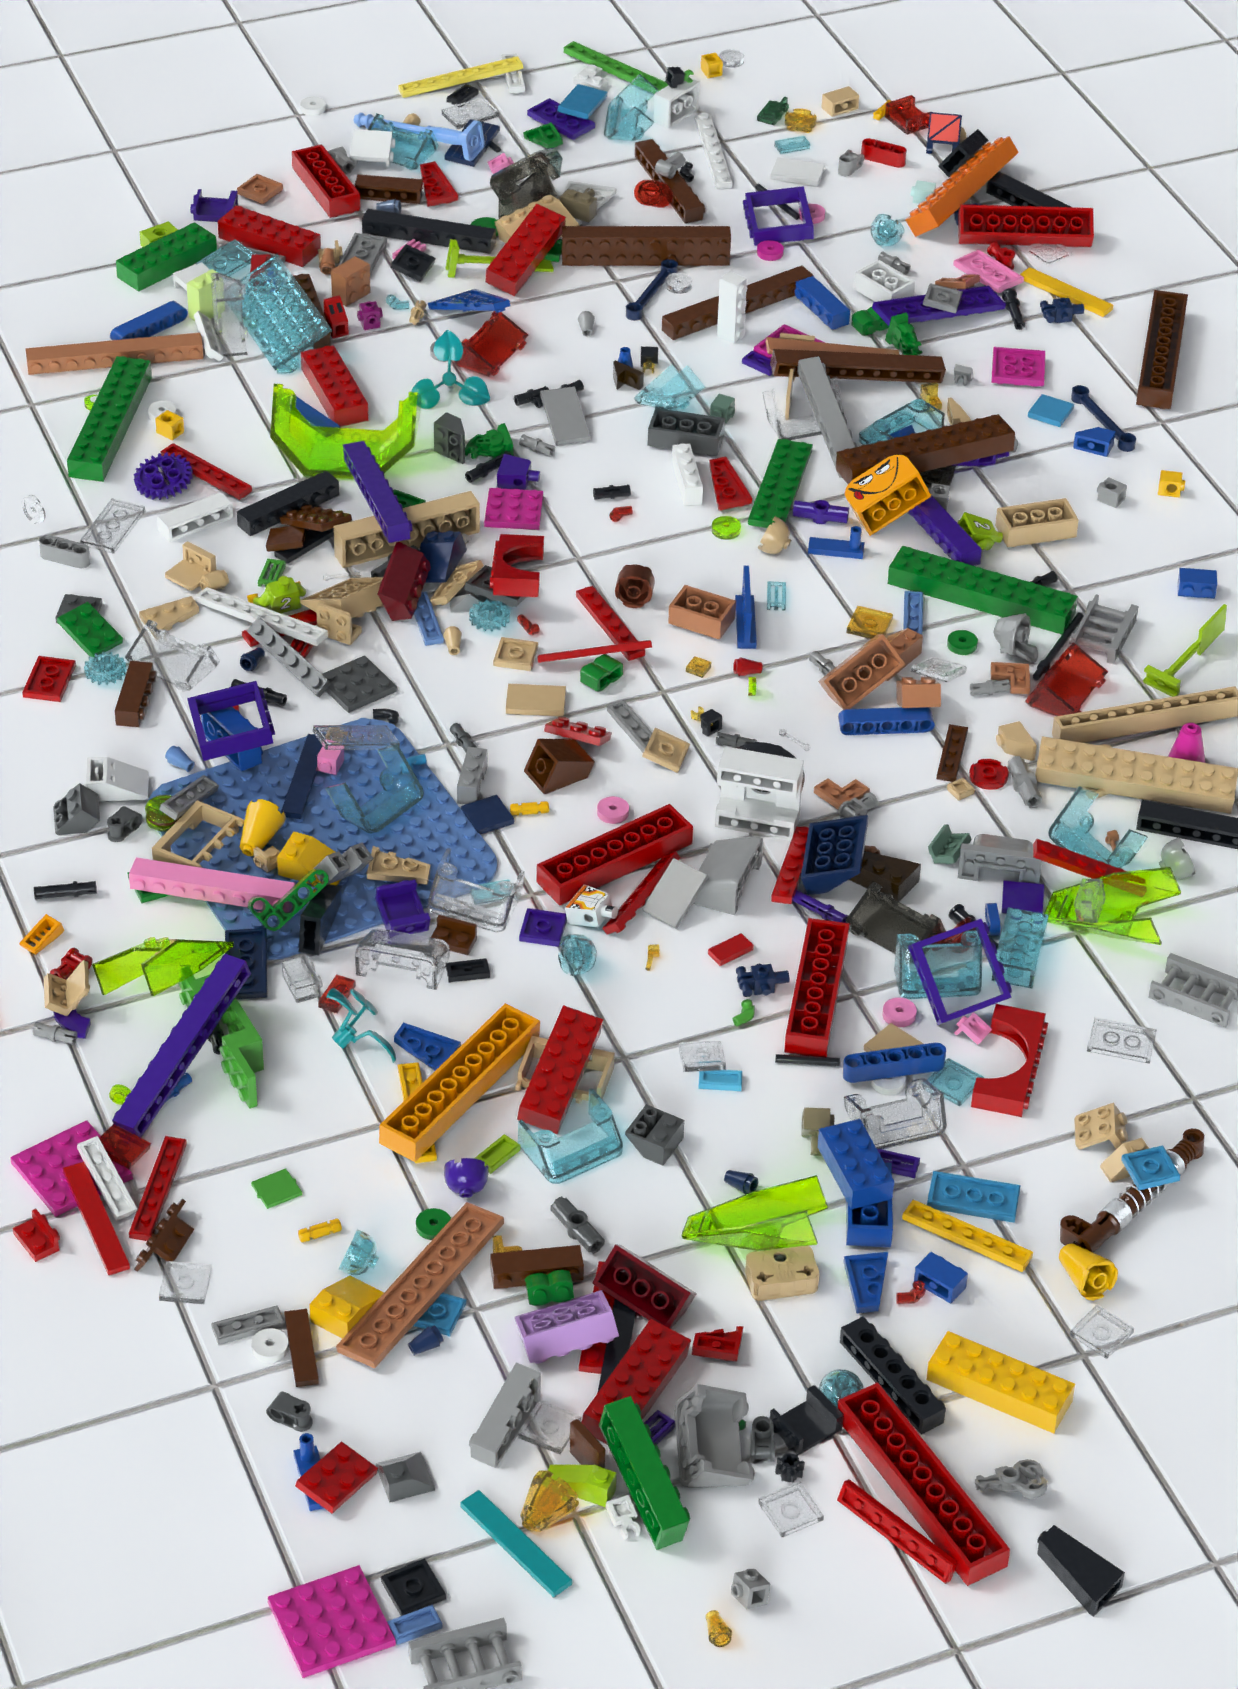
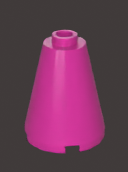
M1195 723L1184 724L1168 757L1206 763L1200 726Z

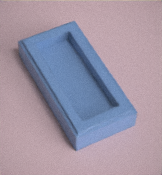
M433 1605L387 1621L396 1640V1645L442 1629V1621Z

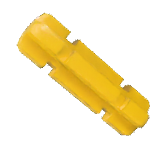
M886 101L873 113V118L880 120L894 108V101Z
M542 801L540 804H537V802L521 803V805L518 803L510 804L512 816L519 815V813L528 815L538 814V812H541V814L549 812V803L547 801Z
M336 1218L329 1220L330 1223L326 1221L309 1226L310 1229H299L298 1237L301 1242L310 1241V1238L316 1239L329 1235L330 1232H339L342 1230L341 1222Z

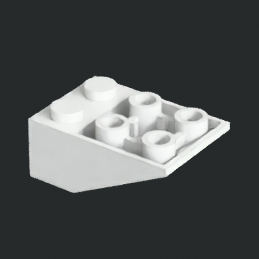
M87 757L86 787L98 794L99 802L148 800L149 772L147 770L110 757Z

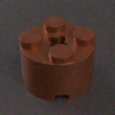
M637 564L623 566L618 574L615 587L617 599L619 598L623 602L622 604L629 608L643 607L644 604L651 600L655 579L652 570L649 567Z

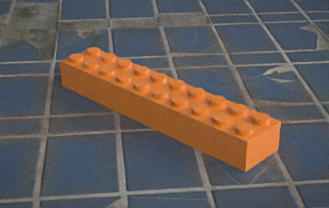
M1009 136L1005 138L999 137L994 143L988 142L983 145V149L974 153L975 157L969 158L966 161L967 164L958 168L959 171L950 175L951 179L945 180L942 183L943 186L934 190L935 193L927 196L926 201L918 204V208L909 213L910 216L905 221L915 237L939 227L960 205H963L1019 153Z

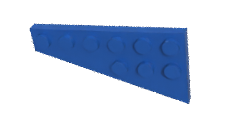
M477 289L428 302L429 309L462 310L463 312L476 310L495 311L498 313L505 311L506 307L511 306L509 299Z

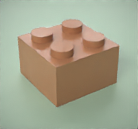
M355 256L332 269V297L340 296L343 305L347 307L371 293L370 264Z
M902 677V681H896L897 704L900 707H941V683L932 677H921V680L913 679V677Z

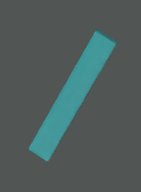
M477 1490L460 1502V1507L553 1598L572 1585V1579L480 1490Z

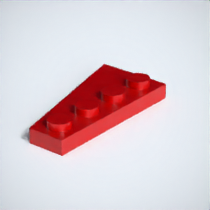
M435 161L420 164L427 207L458 201L457 192Z
M727 457L709 460L718 511L752 504V496Z

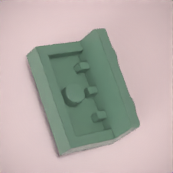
M944 824L928 846L929 854L934 864L955 863L960 857L962 843L969 844L972 840L969 833H952L949 825Z

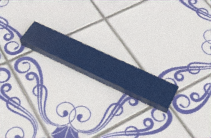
M307 735L281 810V814L284 812L287 818H302L318 771L317 755L324 745L325 736Z

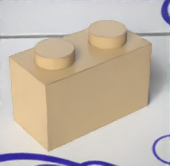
M849 86L822 94L821 108L831 117L856 110L859 107V94Z

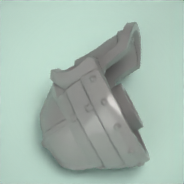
M1026 613L998 619L993 633L995 639L1000 644V653L1006 652L1010 655L1021 657L1030 663H1035L1038 659V651L1036 646L1028 644L1031 622L1030 617Z

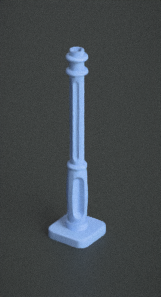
M362 112L354 117V123L358 127L365 126L367 129L375 127L423 136L428 140L431 139L442 143L460 145L463 149L464 159L472 161L485 145L482 123L476 120L462 132L449 128L432 127L430 125L423 127L373 117L372 114L365 116Z

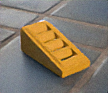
M45 914L20 941L19 945L36 955L64 932L62 923ZM30 942H33V943H35L36 945H35V947H33V946L29 945V943H30Z

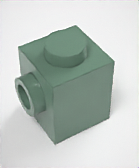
M718 394L711 403L710 416L725 418L726 424L735 414V398Z

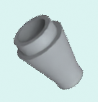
M583 311L578 316V322L584 336H591L593 333L595 317L590 311Z

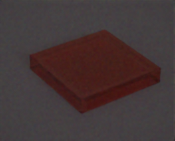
M115 1124L99 1137L109 1158L128 1169L151 1146L150 1142Z

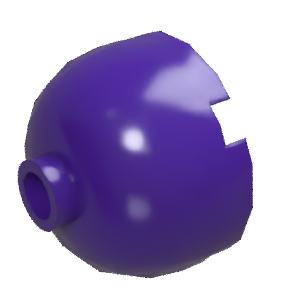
M461 1158L460 1163H454V1160H450L444 1166L445 1182L448 1188L454 1193L459 1194L460 1197H472L473 1194L480 1192L486 1185L488 1165L485 1166L484 1161L474 1158Z

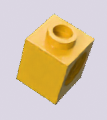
M716 53L701 55V70L707 78L722 76L723 61Z
M166 410L155 418L156 433L172 441L184 433L183 417Z
M1161 470L1158 495L1179 498L1180 491H1184L1185 480H1182L1183 472Z

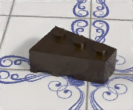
M864 851L861 873L849 880L898 904L919 882L921 864Z

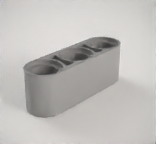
M43 535L39 538L41 558L81 569L90 565L89 547L86 544L52 535Z

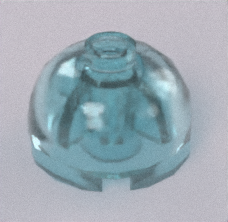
M878 214L871 224V236L876 244L880 246H893L897 244L905 232L900 221L890 219L892 216L887 214Z
M567 934L561 939L559 947L562 946L561 953H558V960L563 972L566 974L570 973V976H578L589 972L595 965L597 950L592 940L580 934Z
M357 1229L339 1270L352 1276H360L365 1274L369 1267L374 1269L379 1256L376 1255L377 1244L373 1237Z
M837 1369L823 1377L818 1389L837 1407L839 1399L864 1389V1385L860 1378L852 1371Z

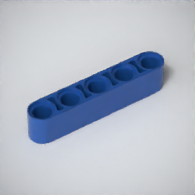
M170 301L115 327L110 333V339L123 340L151 337L184 321L188 311L176 301Z
M928 707L846 709L838 714L840 731L844 735L926 733L932 731L935 726L932 710Z
M928 1043L850 1054L844 1058L843 1078L847 1082L857 1083L940 1071L945 1066L946 1047L941 1043Z

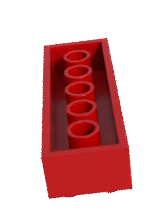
M322 144L291 151L293 170L329 218L360 211V193Z
M536 203L487 267L485 283L516 296L562 235V226H565L566 217Z
M236 205L218 220V238L240 246L285 256V262L304 267L318 255V249H321V234Z
M325 346L301 352V370L329 419L340 427L369 421L368 402L335 346Z
M563 1005L520 1103L517 1120L555 1134L559 1133L601 1034L603 1019Z
M650 1319L583 1413L581 1423L596 1439L607 1444L599 1427L604 1405L629 1396L632 1397L634 1403L639 1405L641 1419L643 1420L686 1359L691 1339Z

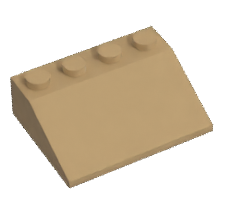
M546 195L541 200L532 202L528 206L517 209L514 213L503 216L495 221L498 237L504 243H507L536 203L565 216V226L580 225L561 201L552 195Z
M383 577L349 578L301 599L300 603L316 613V606L322 603L348 612L352 618H359L364 616L365 612H373L377 610L376 607L384 606L377 594Z

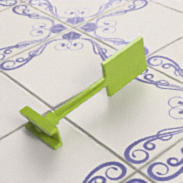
M450 239L445 269L448 270L447 276L449 278L455 277L457 264H490L496 256L459 254L460 249L457 240ZM543 259L534 272H553L554 268L550 260Z
M1223 604L1199 629L1198 640L1168 669L1162 672L1147 665L1144 668V672L1147 675L1143 679V683L1171 697L1178 696L1180 694L1181 680L1175 678L1174 675L1196 652L1198 655H1201L1225 630L1227 605Z

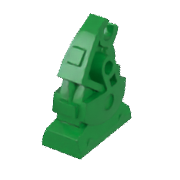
M907 312L891 317L885 341L888 344H893L896 349H900L902 355L922 354V350L920 351L918 346H921V342L917 339L913 325L908 323Z
M502 423L498 425L497 430H488L484 435L477 434L465 447V456L471 453L472 459L478 456L495 458L505 451L514 456L513 441L506 424Z

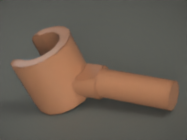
M1116 830L1107 832L1105 842L1110 844L1114 856L1119 855L1115 843L1119 841V834Z

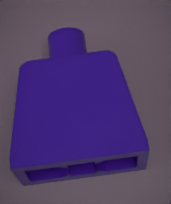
M504 454L497 472V488L525 490L529 481L539 482L540 471L531 470L530 460Z

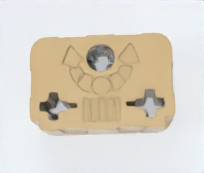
M808 1245L754 1251L746 1256L745 1275L751 1295L755 1300L763 1301L813 1294L818 1290L819 1269L816 1265L813 1250Z

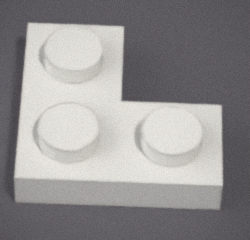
M589 64L573 78V84H581L604 90L608 86V80L600 77L603 71L602 68Z

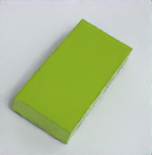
M504 1134L477 1155L475 1159L484 1161L485 1166L488 1165V1173L491 1174L518 1153L521 1145Z

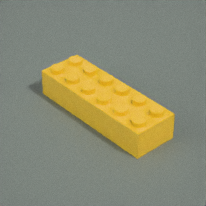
M947 1331L929 1360L926 1380L1053 1434L1073 1402L1075 1383L950 1331Z

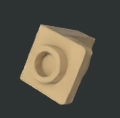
M335 240V248H332V250L334 251L335 263H339V257L343 256L342 246H339L338 240ZM318 249L319 264L321 262L324 249Z
M274 846L264 851L258 847L253 849V861L258 868L268 873L278 867L277 856L280 851Z

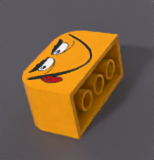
M893 455L884 459L852 480L845 489V497L869 536L931 497L920 473L904 455Z

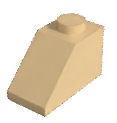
M1020 721L999 726L996 742L1005 753L1020 756V758L1030 761L1035 760L1037 745Z
M1142 1138L1122 1143L1100 1165V1168L1110 1183L1130 1177L1121 1161L1122 1155L1149 1149V1147Z

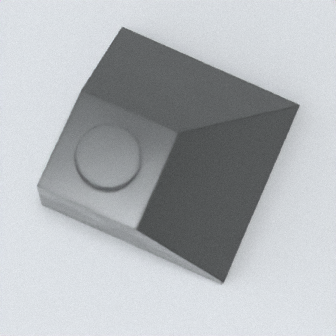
M422 1452L376 1463L389 1503L435 1491V1486Z

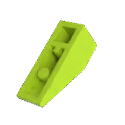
M550 1465L541 1481V1485L605 1507L606 1502L612 1499L616 1491L617 1472L596 1465Z

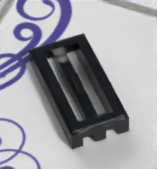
M465 84L447 97V102L450 103L452 101L453 105L457 104V107H460L478 95L479 89Z
M487 958L445 963L449 983L490 978Z

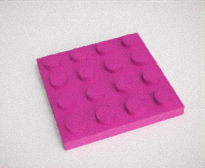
M88 1120L10 1157L11 1164L55 1217L77 1207V1203L63 1174V1168L84 1162L77 1149V1144L98 1136L122 1182L126 1183L133 1179L129 1168ZM89 1172L99 1196L102 1195L91 1173Z
M360 1565L267 1597L271 1611L302 1678L396 1646L393 1633Z

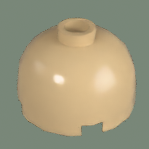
M776 516L773 518L775 523L773 522L772 525L768 526L760 541L761 544L758 546V549L768 554H777L783 548L787 549L791 542L788 525Z

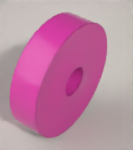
M767 240L757 245V256L763 260L775 261L783 257L784 247L777 241Z

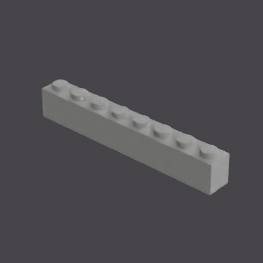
M819 356L802 359L798 362L797 372L836 468L837 452L848 448H855L857 444L853 442L851 429L847 427V419L841 413V404L836 400L835 389L831 388V379L826 375L825 364L821 363Z

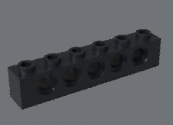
M863 1316L841 1327V1345L875 1383H879L921 1435L944 1423L946 1412L944 1403L935 1397L930 1387L918 1378L915 1370L909 1368L902 1356L892 1349L888 1340L877 1332L872 1323H869Z

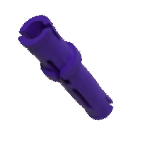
M796 890L793 902L821 915L824 920L848 922L849 916L839 912L834 906L826 905L800 890Z

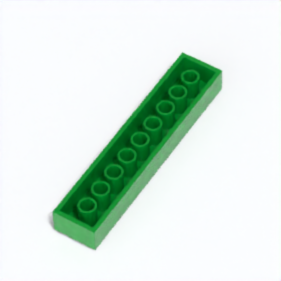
M116 356L67 458L68 477L104 482L152 379L151 360Z
M903 545L890 564L887 584L914 592H923L924 595L999 617L1026 613L1030 617L1031 626L1061 635L1076 614L1078 599L1076 595Z

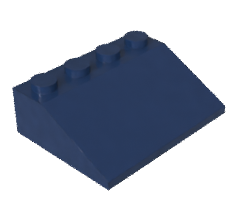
M868 815L809 824L801 880L807 895L828 893L861 873L869 820Z

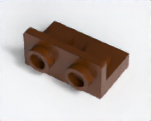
M438 915L437 927L429 939V946L469 955L477 940V925Z

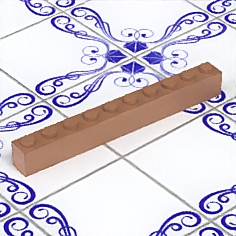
M200 333L25 348L28 375L112 367L116 356L151 360V364L203 359V344Z

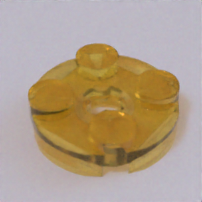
M793 109L792 113L788 111L785 114L784 123L788 131L810 133L812 128L816 126L817 116L815 114L812 115L811 111L807 109Z

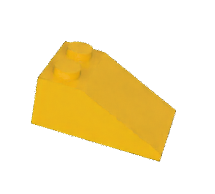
M293 831L277 856L278 875L300 881L327 855L333 854L335 851L312 836ZM315 874L314 877L316 879L314 882L320 883L321 881L318 880L317 875ZM341 880L331 883V885L338 886Z
M349 1275L324 1288L309 1304L310 1322L343 1339L384 1292Z

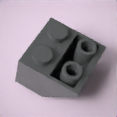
M446 412L434 422V452L464 464L465 432L461 418Z
M79 783L70 789L61 800H58L53 806L55 834L87 833L100 821L98 794Z
M646 1104L625 1131V1135L643 1158L663 1166L684 1138L685 1120Z

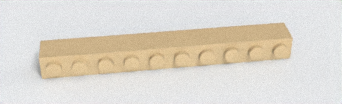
M1234 686L1056 716L1053 721L1052 736L1056 739L1085 743L1178 727L1187 723L1196 724L1237 717L1238 690Z

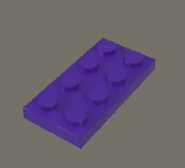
M550 98L527 110V116L544 125L552 122L558 133L572 140L595 129V122L590 119L558 112L560 103Z

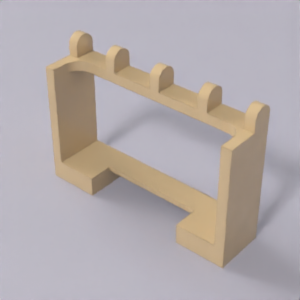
M197 800L152 847V858L156 861L202 868L200 863L203 860L210 861L212 859L210 852L214 848L221 849L224 846L221 840L225 836L232 837L234 834H237L239 832L238 826L242 827L244 820ZM202 820L222 828L192 861L171 852V845L187 828L194 830Z
M536 1036L531 1037L518 1069L516 1091H520L522 1087H528L530 1080L526 1078L533 1057L540 1059L548 1039ZM599 1049L593 1050L592 1060H589L586 1068L603 1072L597 1092L592 1093L577 1089L573 1097L576 1098V1103L581 1104L582 1100L595 1102V1107H600L614 1070V1052Z

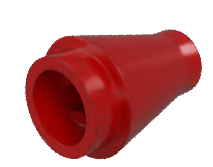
M742 657L734 660L733 672L738 674V676L762 673V662Z

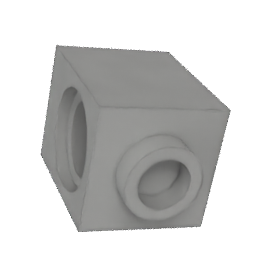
M1108 477L1097 487V500L1117 508L1125 500L1127 485Z
M932 483L930 494L947 511L950 486Z

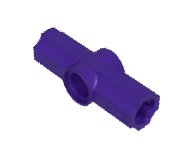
M817 500L814 503L794 502L793 517L812 519L817 524H825L828 521L848 522L849 507L830 505L825 500Z

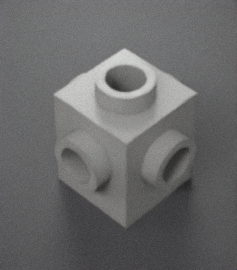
M755 1568L734 1573L731 1594L746 1609L767 1605L770 1583Z

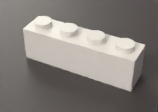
M729 271L720 278L717 336L734 344L743 338L745 334L747 278Z
M672 445V465L684 506L701 505L703 485L691 445Z
M222 492L157 516L158 531L169 542L233 518V504Z

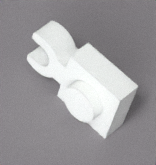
M629 1495L607 1501L605 1507L614 1527L622 1526V1538L624 1540L628 1539V1529L633 1530L635 1535L639 1536L640 1526L634 1521L638 1515Z

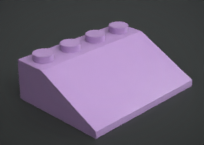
M602 1290L514 1317L530 1363H543L549 1357H562L568 1355L572 1350H585L590 1348L592 1344L599 1342L608 1343L619 1336L613 1312Z

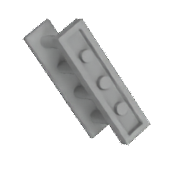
M1096 594L1093 600L1088 602L1086 613L1076 632L1070 636V652L1074 653L1078 645L1105 652L1107 654V663L1114 664L1137 621L1139 606L1131 604L1129 610H1125V612L1098 605L1099 595ZM1098 612L1120 618L1122 622L1119 621L1118 623L1094 615ZM1090 623L1115 629L1117 633L1114 632L1112 634L1088 626ZM1084 634L1109 640L1111 644H1103L1082 637Z
M1170 953L1167 957L1165 968L1167 975L1162 983L1152 980L1148 998L1226 1028L1230 1015L1228 1007L1233 999L1238 1001V978ZM1175 977L1186 980L1181 991L1169 987ZM1195 984L1206 988L1200 999L1189 995ZM1214 992L1225 996L1220 1006L1208 1002Z
M504 1617L408 1642L411 1665L421 1663L428 1682L424 1689H488L521 1680V1662L510 1663L502 1642L507 1640V1624ZM493 1644L500 1666L486 1670L478 1647ZM469 1650L476 1673L462 1676L455 1653ZM444 1656L453 1679L438 1682L431 1659Z

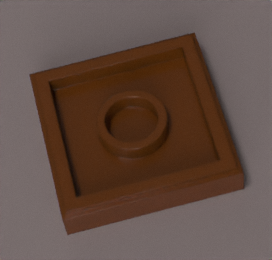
M294 526L271 528L266 542L267 552L302 548L307 529Z
M575 1419L570 1422V1453L581 1465H596L605 1468V1448L580 1420Z

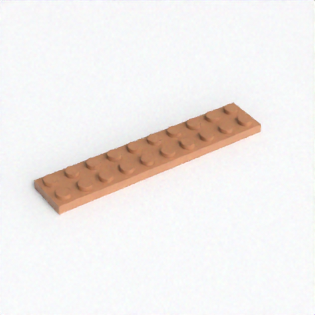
M466 1202L336 1345L337 1352L375 1369L503 1226L504 1217Z

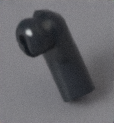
M687 161L681 167L680 174L688 182H691L694 179V175L691 174L693 164Z

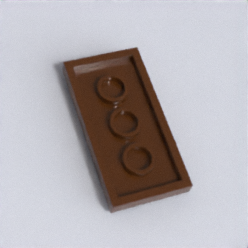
M312 505L302 506L301 510L288 511L286 512L287 515L280 517L281 524L321 532L332 529L336 525L352 521L351 514L343 513L341 510L333 511V509L312 507Z

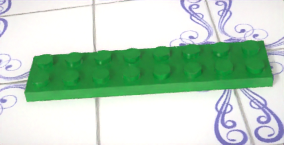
M788 439L777 440L750 512L748 525L768 528L773 522L775 523L773 521L775 516L787 523L812 453L813 444L789 441Z

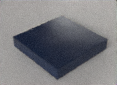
M498 795L461 806V810L480 835L514 824L513 816Z

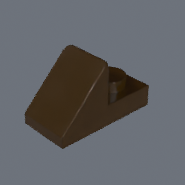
M615 360L613 362V379L616 390L620 389L624 384L640 390L644 384V372Z

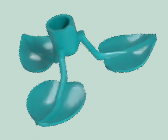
M446 330L435 342L433 350L437 359L440 361L448 360L447 372L443 374L442 381L435 386L430 379L418 381L411 390L409 397L410 405L424 409L436 406L440 399V393L436 389L443 384L447 386L456 384L462 387L458 395L460 400L467 405L477 406L490 401L487 385L481 378L476 376L469 377L465 380L464 385L456 381V375L451 372V360L458 361L461 359L463 346L453 332Z
M332 988L326 998L339 1002L349 1010L344 1022L332 1036V1039L344 1049L351 1041L355 1043L357 1040L369 1035L387 1050L394 1063L396 1055L393 1047L377 1032L368 1030L355 1036L357 1030L353 1025L366 1009L373 1015L378 1014L374 1005L366 1000L358 991L351 989L350 993L363 1005L362 1009L357 1012L340 991ZM352 1014L355 1015L354 1019L349 1024L348 1021L350 1017L352 1016Z

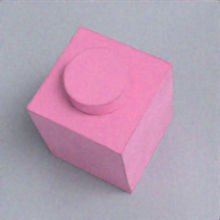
M325 741L317 755L318 771L337 775L344 762V745Z

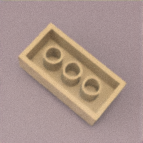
M1067 498L997 508L995 526L998 532L1003 533L1005 545L1007 547H1016L1075 538L1077 536L1079 519Z

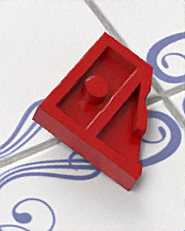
M737 1326L736 1331L724 1333L723 1329L695 1333L691 1355L737 1362L744 1326Z

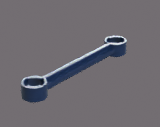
M667 259L662 261L661 271L636 302L626 305L625 316L627 319L632 321L640 320L643 316V308L668 277L677 275L678 263L675 260Z
M1074 386L1072 388L1071 400L1076 404H1083L1106 429L1115 431L1119 450L1124 452L1133 451L1135 449L1136 436L1131 433H1124L1089 397V389L1086 386Z

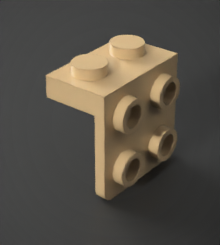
M187 541L182 545L183 560L165 572V578L192 591L200 586L201 576L216 571V556Z
M322 603L316 606L317 627L328 630V638L351 645L362 633L361 626L352 624L350 613Z
M83 960L67 980L50 973L46 974L44 977L45 1008L64 1016H68L72 1010L77 1008L79 1001L84 996H87L90 991L88 962Z
M1114 1102L1081 1113L1074 1119L1075 1145L1078 1149L1110 1140L1117 1149L1128 1140L1125 1127L1128 1123L1124 1112L1119 1111Z

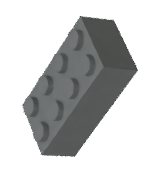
M655 408L648 427L647 446L672 449V445L690 444L693 453L718 456L724 438L725 418Z

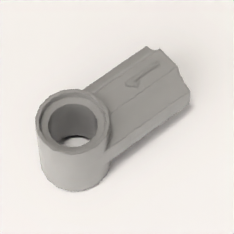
M341 146L328 151L346 174L351 173L355 168V163L347 156L344 147Z
M677 152L667 160L660 159L656 163L655 172L671 179L674 177L676 170L686 164V158H684L682 153Z

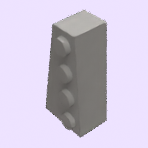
M515 1363L477 1432L469 1440L471 1458L494 1468L497 1467L541 1403V1372L520 1363Z

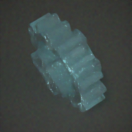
M488 599L485 602L478 601V605L473 604V608H470L469 621H471L472 626L476 625V629L483 628V631L490 629L491 632L494 629L501 630V626L506 627V623L510 622V610H508V606H503L502 602H489Z
M102 652V654L98 655L95 653L94 658L89 656V661H85L84 673L87 679H91L92 683L98 681V685H101L102 682H105L106 685L109 682L115 684L116 679L122 680V676L126 675V662H124L123 657H119V654L112 655V652L109 654Z

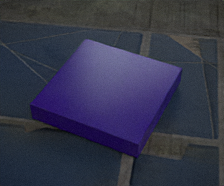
M1003 880L1001 913L1042 917L1044 884Z
M527 908L519 934V941L560 947L567 922L566 913Z

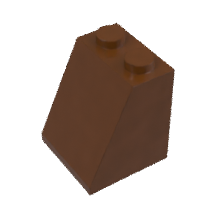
M537 739L524 772L543 794H548L588 778L595 761L574 739Z

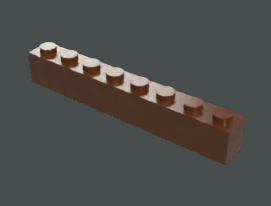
M653 139L635 142V158L683 222L686 224L703 220L705 206L685 182V179L679 174V171L676 170L674 177L671 179L655 172L656 163L660 159H668L666 154L660 149V146Z

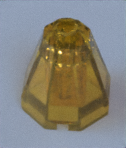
M538 1471L533 1477L520 1514L523 1521L522 1525L530 1532H541L574 1511L579 1505V1500H576L578 1498L577 1493L563 1479L559 1477L556 1481L552 1479L553 1473L550 1471Z

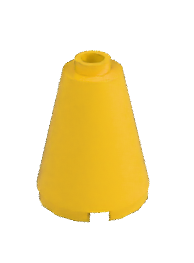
M258 799L257 802L252 800L248 804L240 841V849L244 855L254 856L253 849L258 847L262 850L284 825L286 820L285 813L281 814L276 804L263 799Z
M1067 1244L1060 1250L1059 1261L1080 1294L1087 1300L1101 1299L1104 1297L1102 1293L1107 1289L1110 1291L1114 1287L1118 1277V1270L1111 1260L1075 1244Z

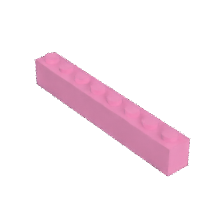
M137 857L129 872L130 889L247 908L248 901L254 896L266 899L273 906L295 886L294 882ZM256 901L253 908L262 910V901ZM287 901L283 904V911L286 913L290 912L292 903Z

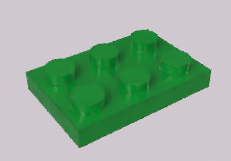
M89 602L57 618V623L91 659L123 643V637Z

